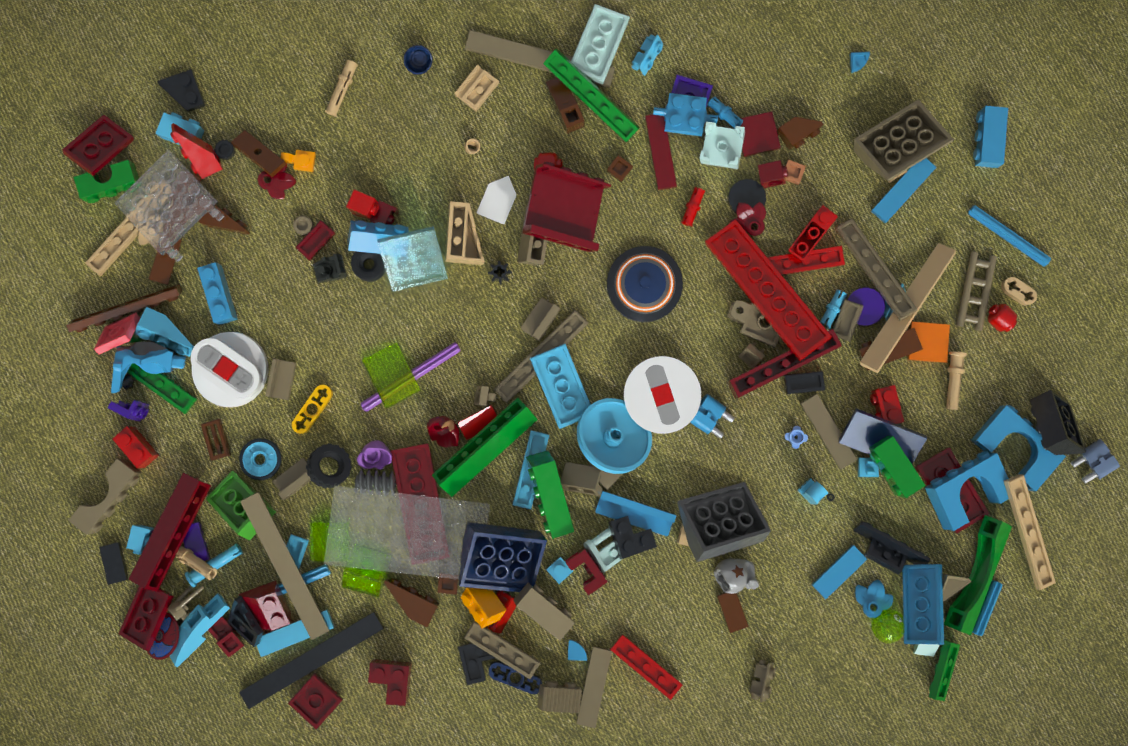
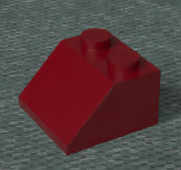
M277 581L239 594V596L243 597L261 629L272 631L290 624L291 611Z

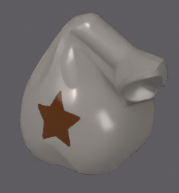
M729 558L721 561L714 570V577L725 593H738L744 587L753 590L759 587L758 581L755 578V566L751 561Z

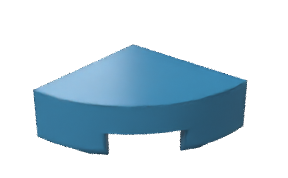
M870 52L850 53L851 73L857 72L865 66Z
M569 639L568 660L587 661V654L584 648L578 642Z

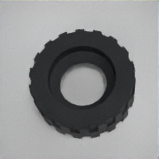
M328 443L327 445H321L307 459V475L318 487L321 486L325 489L337 487L349 477L352 470L349 454L345 452L344 448L336 444ZM331 457L336 460L338 470L335 474L326 475L321 471L320 462L323 458Z

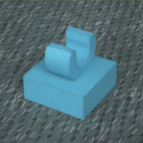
M858 458V477H879L878 465L871 458Z

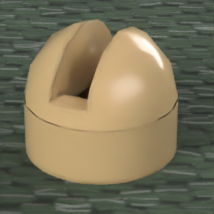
M469 139L466 141L464 149L468 154H476L480 150V143L476 139ZM468 146L476 147V150L469 149Z

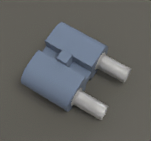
M1101 439L1086 447V453L1080 454L1081 456L1070 462L1074 468L1084 461L1088 463L1092 472L1082 478L1085 484L1096 477L1100 480L1120 467L1116 458L1111 455L1110 450Z

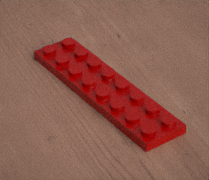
M736 219L705 241L706 246L799 361L832 338Z

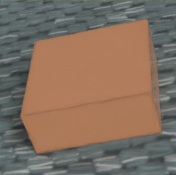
M787 160L785 166H787L788 177H785L788 182L799 185L806 166Z

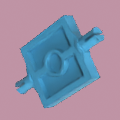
M669 93L666 107H654L653 115L664 116V132L702 137L705 123H717L718 115L707 114V98Z

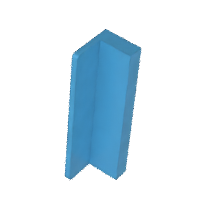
M602 491L595 511L598 514L613 519L628 516L631 525L646 530L651 529L652 532L664 536L669 535L672 523L676 519L674 514Z

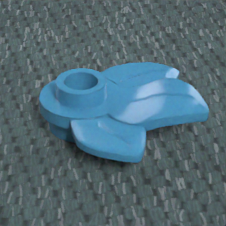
M880 580L872 582L868 589L861 585H857L855 588L856 601L863 606L864 614L870 618L880 616L882 611L889 609L893 603V595L885 594L884 585ZM871 604L875 605V611L870 609Z

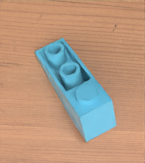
M146 307L137 324L135 334L141 339L150 340L172 349L179 355L190 357L194 346L166 315Z

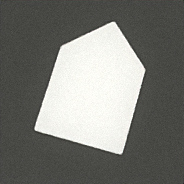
M509 176L488 184L477 214L505 224L516 198V192Z

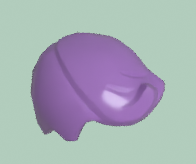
M380 440L371 441L366 444L357 457L358 465L362 469L376 468L381 470L392 461L390 450Z

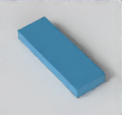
M851 545L811 585L824 599H827L867 558L854 545Z

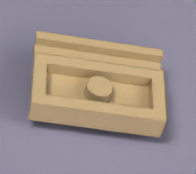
M477 64L454 95L477 112L498 86L499 80Z

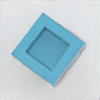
M561 556L546 569L558 584L573 572Z

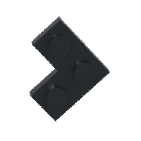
M628 516L608 522L620 559L657 547L652 530L647 529L634 534Z
M473 643L458 646L467 685L486 681L482 661L495 657Z

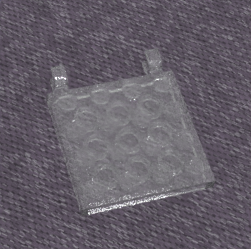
M169 149L115 202V205L159 254L164 255L167 253L170 258H174L177 262L183 258V255L173 245L207 212L218 221L224 217L214 206L218 201Z

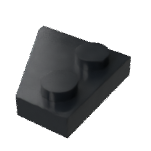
M192 69L157 81L187 112L206 106Z
M240 595L234 599L228 623L250 645L255 647L261 641L263 630Z

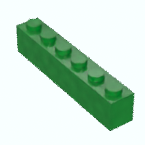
M516 398L432 474L433 478L445 492L453 497L538 419L519 398Z

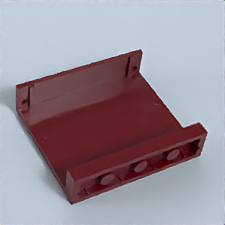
M551 162L537 165L535 167L522 234L586 252L598 251L599 244L593 242L603 189L610 188L611 184L605 183V180L601 178H589L586 173H573L570 168L554 167L555 164Z

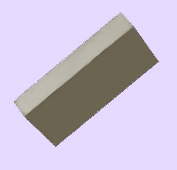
M844 300L834 326V331L838 338L851 342L864 307L863 305Z

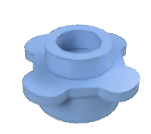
M794 426L791 432L785 434V439L789 440L792 448L797 449L800 444L808 440V436L801 431L799 426Z

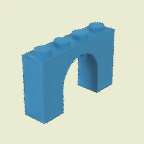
M1010 405L1000 406L971 441L982 451L992 453L1010 433L1016 432L1023 435L1030 444L1031 456L1028 463L1018 474L1024 475L1028 491H1037L1066 456L1054 455L1050 451H1046L1041 444V434L1032 427L1033 424L1026 418L1022 419L1017 414L1018 411Z
M981 452L974 460L963 462L960 468L949 470L946 472V476L933 479L930 482L931 484L925 487L943 529L955 531L969 523L960 501V490L964 482L970 477L974 476L979 480L990 503L1001 504L1009 499L1004 480L1009 478L997 453Z

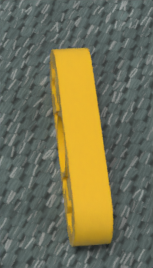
M319 385L310 395L292 421V429L296 433H307L333 396V391L329 386ZM327 389L326 393L328 396L320 399V402H323L322 405L317 401H313L314 397L319 399L321 396L320 390ZM310 404H315L318 408L314 415H310L307 411ZM303 413L307 417L312 418L311 421L309 419H306V421L304 422V425L306 426L305 429H298L299 425L297 424V422H302L305 419V417L302 416Z

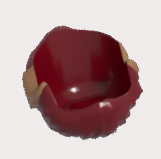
M436 416L427 422V431L431 441L436 440L438 446L446 448L459 445V428L451 418Z

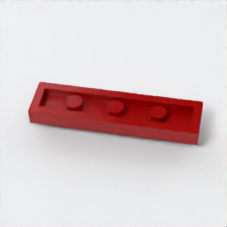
M842 246L812 250L804 262L793 254L767 257L781 275L845 265Z
M623 634L610 648L614 654L670 700L683 686L679 680Z

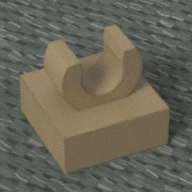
M755 342L750 343L738 356L752 369L765 356L763 349L759 351L754 347L756 345Z
M476 386L474 405L486 406L487 401L496 400V394L488 393L489 387Z

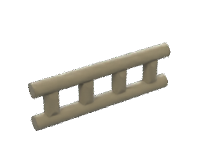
M971 251L956 326L964 327L965 322L976 324L975 330L982 331L997 257L990 255L988 261L977 259L978 252ZM976 266L987 268L985 279L974 277ZM972 285L983 287L981 298L970 296ZM968 303L979 305L977 316L966 314Z

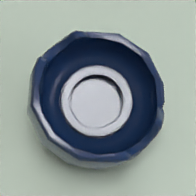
M414 45L404 54V65L413 74H424L432 66V54L428 48L422 45Z

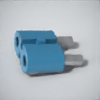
M706 394L701 400L697 414L690 423L704 433L709 434L711 432L721 439L724 433L715 427L717 420L722 416L732 423L735 417L725 411L726 406L709 394Z

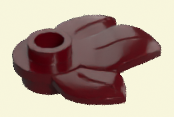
M287 163L273 177L265 171L261 172L258 176V185L262 189L267 190L274 199H284V190L296 184L295 178L285 172ZM269 177L271 182L265 183L264 178Z
M739 202L737 205L738 217L730 220V223L736 219L750 235L758 236L762 234L765 229L763 220L766 216L764 205L759 202L752 207L747 203ZM753 223H756L758 225L757 230H754L752 228Z

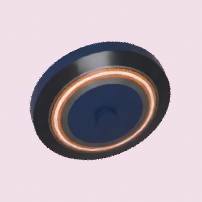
M651 246L634 247L623 252L613 262L607 277V293L612 305L624 317L637 322H653L668 315L679 302L683 290V278L676 261L665 251Z

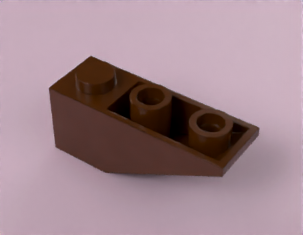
M559 78L545 82L566 133L568 134L583 128L585 121L571 90Z
M201 194L187 210L191 216L206 227L246 235L250 234L245 229L247 227L245 223L240 219L237 221L232 219L231 216L233 214L225 207L222 209L217 207L218 202L210 195L206 198Z
M392 577L390 580L387 578L384 584L409 619L428 627L439 606V603L436 602L437 599L430 595L423 596L418 594L419 590L409 586L406 588L402 586V582Z

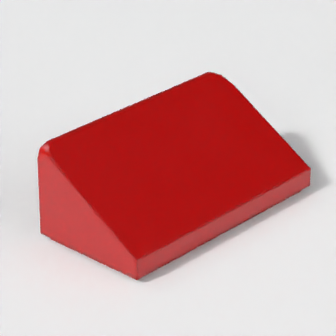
M491 405L459 421L457 424L466 440L478 434L497 414Z
M498 590L496 596L506 608V611L499 621L486 627L495 633L501 634L516 605L513 601L515 597L505 591Z

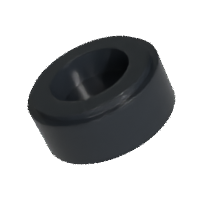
M221 140L216 144L215 152L219 158L229 160L235 154V147L230 141Z

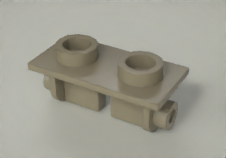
M761 659L756 663L754 677L761 679L760 682L752 681L750 694L752 699L758 700L761 697L760 702H764L771 695L772 688L769 686L771 679H774L776 668H774V662L766 665L767 661Z

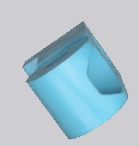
M811 478L797 490L810 504L815 505L828 494L827 490L820 483L814 482Z

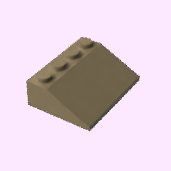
M917 100L854 139V152L866 166L885 180L890 181L953 142L954 139L927 108Z

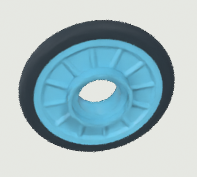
M253 439L245 444L240 452V467L244 474L251 479H269L280 468V450L275 443L268 439ZM258 454L265 456V462L262 465L257 464L255 461Z

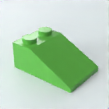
M232 470L206 500L238 535L249 541L254 537L256 531L240 501L257 492ZM262 497L271 516H273L276 513V511Z

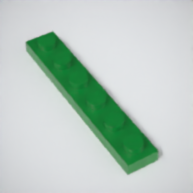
M557 48L545 60L543 64L625 142L640 128Z

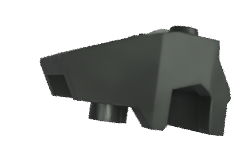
M342 254L322 257L321 260L313 264L318 283L347 277Z

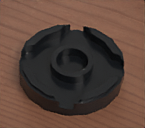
M743 179L736 182L730 189L728 204L735 214H737L739 202L747 203L752 207L761 202L765 206L766 192L757 181Z

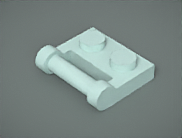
M610 527L583 544L601 572H606L622 560L619 558L614 540L599 551L596 548L598 544L612 535Z

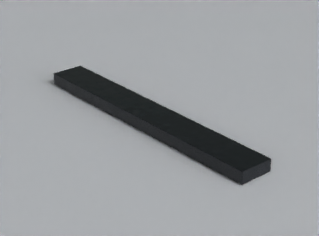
M374 611L243 689L239 694L247 708L250 709L383 630L384 627Z

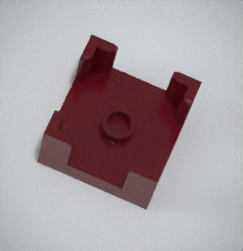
M583 547L567 558L566 564L570 570H574L585 562L583 567L587 573L594 575L583 583V589L589 596L608 581L589 552Z

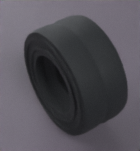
M356 251L351 259V267L354 274L361 280L372 282L384 275L387 261L383 254ZM372 259L374 261L373 268L366 269L364 267L365 260Z

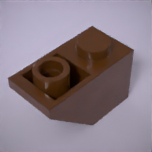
M794 117L780 126L777 133L789 150L794 147L798 149L806 143L805 139L808 137L812 139L820 134V129L824 124L822 121Z

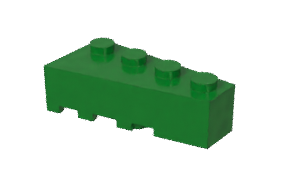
M548 450L527 456L528 474L535 486L533 487L534 495L540 502L538 509L540 515H544L545 522H543L545 533H549L552 539L574 532L555 460Z

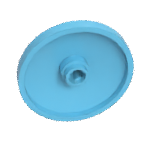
M606 398L594 402L583 412L577 425V440L583 455L591 464L602 471L613 474L630 472L639 467L650 453L652 433L640 427L631 418L624 400Z

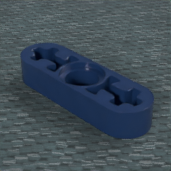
M495 661L490 665L489 676L492 679L530 694L539 693L540 684H543L539 676L533 674L531 679L527 678L529 682L537 680V685H539V687L531 689V685L525 683V687L521 686L525 677L520 674V682H512L510 675L517 671L505 663ZM500 666V670L505 673L506 669H510L507 674V680L503 679L505 674L499 673L498 676L495 675V671L492 668Z

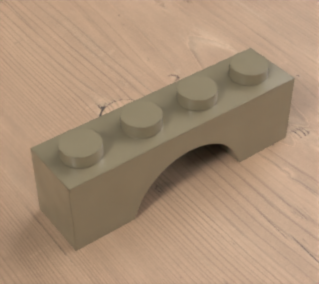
M117 458L105 473L109 482V491L106 498L95 506L89 504L80 505L68 521L86 535L99 532L103 527L102 522L106 517L109 518L115 512L114 507L118 502L120 503L126 498V492L130 487L137 484L140 479L139 475L142 472L125 459Z

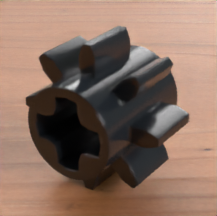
M498 261L496 266L491 264L493 270L489 271L488 275L494 276L491 280L492 283L496 280L499 281L500 285H502L504 280L509 282L507 275L512 274V271L506 270L509 266L508 263L504 266L501 265L500 261ZM498 269H502V272H505L502 274V277H498L495 274L498 272Z

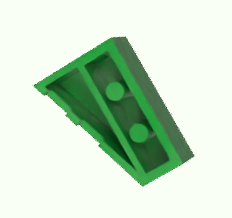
M887 435L868 448L871 452L869 454L871 459L878 465L882 476L886 479L895 496L908 498L926 486L894 436Z

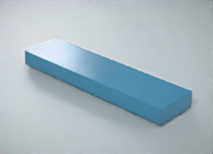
M925 158L909 168L908 172L899 179L871 212L883 223H887L936 169V166Z

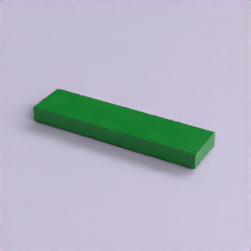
M135 363L131 364L127 373L184 414H187L197 401L195 396L163 373H147Z

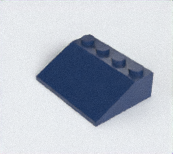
M468 522L462 545L459 586L520 592L527 583L534 586L547 539L538 530Z

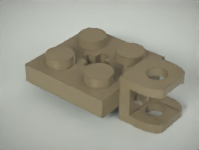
M739 300L733 302L727 317L734 322L742 324L739 333L769 346L776 347L780 336L770 324L764 327L761 326L759 321L764 319V316L752 302L751 304ZM736 308L740 310V314L736 312Z

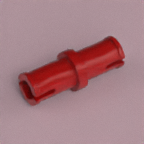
M694 187L691 198L686 203L687 208L681 221L686 226H693L697 211L701 209L700 203L705 193V190L701 188L697 189V187Z

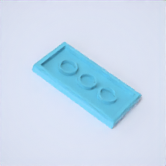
M566 344L531 357V363L558 428L561 429L578 422L583 412L590 406V402Z

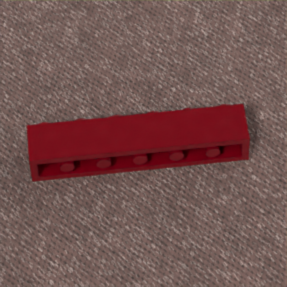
M834 329L828 331L832 336L829 341L801 361L789 350L727 381L734 398L737 399L841 347L842 345Z
M186 473L182 474L128 580L144 589L158 591L211 487L210 484Z

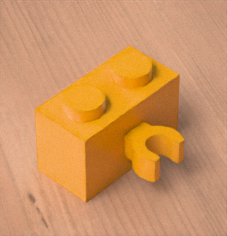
M466 587L460 597L463 604L469 609V613L473 615L474 620L481 628L499 621L506 611V608L491 589Z

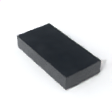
M823 371L784 376L786 395L825 390Z
M117 542L99 547L107 584L128 580L129 577L121 543Z

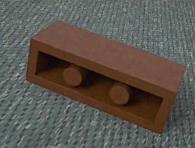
M915 328L906 329L884 364L923 350ZM872 341L860 344L861 349L857 351L861 360L871 346Z

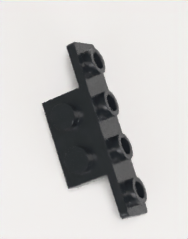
M861 521L854 528V532L870 540L864 556L898 575L902 572L906 560L914 565L928 564L930 562V558L921 551L914 550L906 543L894 539L888 533L874 528L870 523Z

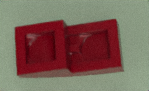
M224 615L208 629L217 640L216 644L228 657L245 645Z

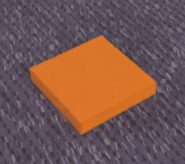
M912 321L909 330L915 328L923 350L908 355L907 360L947 363L950 325Z

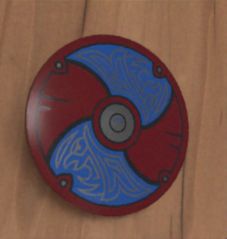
M166 613L151 650H146L152 658L157 660L168 658L178 644L179 626L176 619L170 613Z

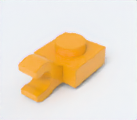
M296 150L295 155L281 152L280 158L285 163L294 164V170L314 171L315 152Z

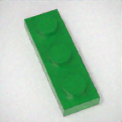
M944 640V645L940 648L939 661L934 669V679L929 687L930 698L945 701L960 644Z

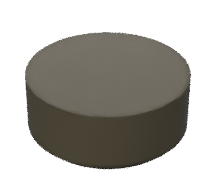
M299 216L294 220L293 228L299 235L305 236L313 229V222L307 216Z

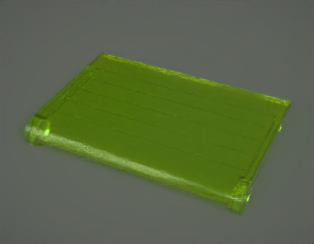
M397 342L362 359L385 409L421 391Z

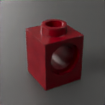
M781 160L758 165L760 182L763 188L786 184L785 177H788L787 166H783Z

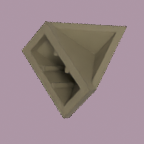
M942 573L943 602L971 583V580L962 576Z

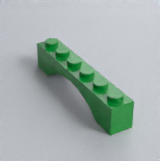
M986 515L984 516L978 532L975 562L969 576L971 583L964 587L956 601L950 606L944 625L968 635L972 634L1012 526Z

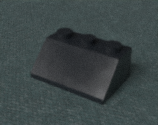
M1052 390L1030 399L1032 405L1031 412L1036 418V428L1042 436L1041 444L1046 451L1048 450L1054 455L1086 453L1069 402Z

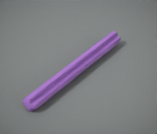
M456 342L452 343L361 402L363 410L366 412L460 352L458 344Z

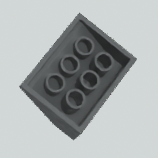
M745 482L677 502L687 542L696 562L764 542L771 532Z

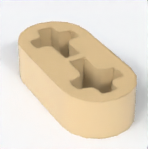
M1007 278L1001 284L1002 291L1023 306L1033 304L1037 300L1036 291L1018 278ZM1013 282V287L1015 289L1009 290V285L1007 283ZM1029 293L1030 299L1025 301V295L1023 294Z

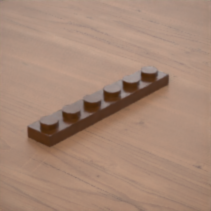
M180 284L73 319L66 326L69 332L75 330L77 333L88 329L87 326L93 324L100 326L111 318L118 320L124 317L126 313L131 312V314L142 311L143 307L149 306L153 308L160 305L161 301H174L179 298L183 290Z

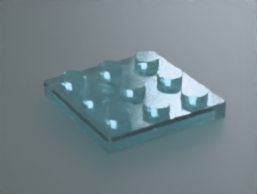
M434 226L377 239L392 292L448 279Z

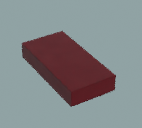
M320 220L295 248L311 261L336 233Z

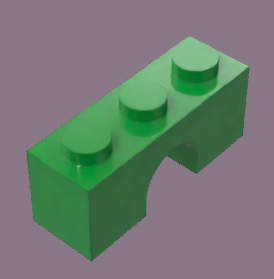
M125 160L110 165L112 176L105 183H101L99 175L95 174L92 176L88 172L73 177L79 198L88 203H95L102 197H114L118 195V192L135 190L137 186L141 185L135 164L130 160Z

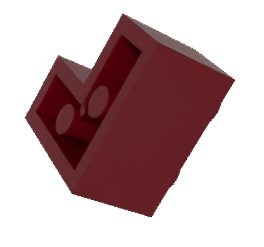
M373 659L370 662L368 683L388 684L386 705L406 706L408 703L412 663Z

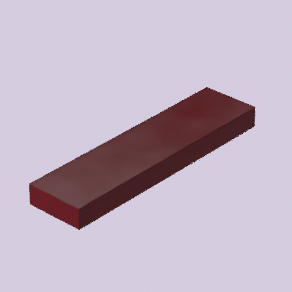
M646 115L645 121L657 189L676 188L677 184L668 133L664 132V116Z

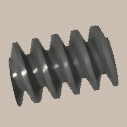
M360 469L355 479V494L360 489L361 494H365L368 490L370 495L374 491H376L377 495H381L383 491L384 495L388 496L391 491L392 496H395L396 477H394L392 471L389 477H387L385 471L379 476L376 470L374 475L371 476L370 470L364 475L363 470Z

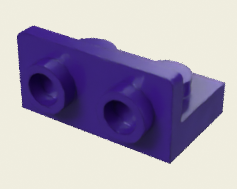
M121 400L118 403L111 401L107 407L127 419L139 422L149 412V404L134 400L132 404Z

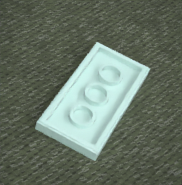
M597 4L593 7L571 62L590 80L603 85L630 17Z

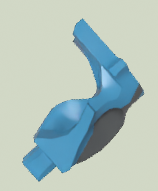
M136 342L128 347L117 346L113 363L111 393L120 391L123 386V379L133 363L150 374L167 373L173 371L174 368H185L186 356L175 355V351L153 342Z

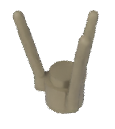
M190 585L171 603V606L167 609L176 621L180 618L184 621L192 612L186 613L189 609L185 604L204 589V586H200L182 601L193 588Z

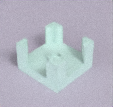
M706 122L705 141L700 154L701 164L738 169L745 127L735 126V129L718 127L713 122Z

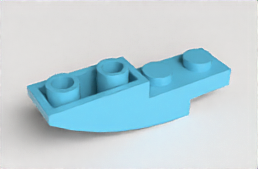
M216 594L204 607L198 604L179 627L178 644L170 655L176 667L185 661L206 640L203 634L230 609L220 594Z

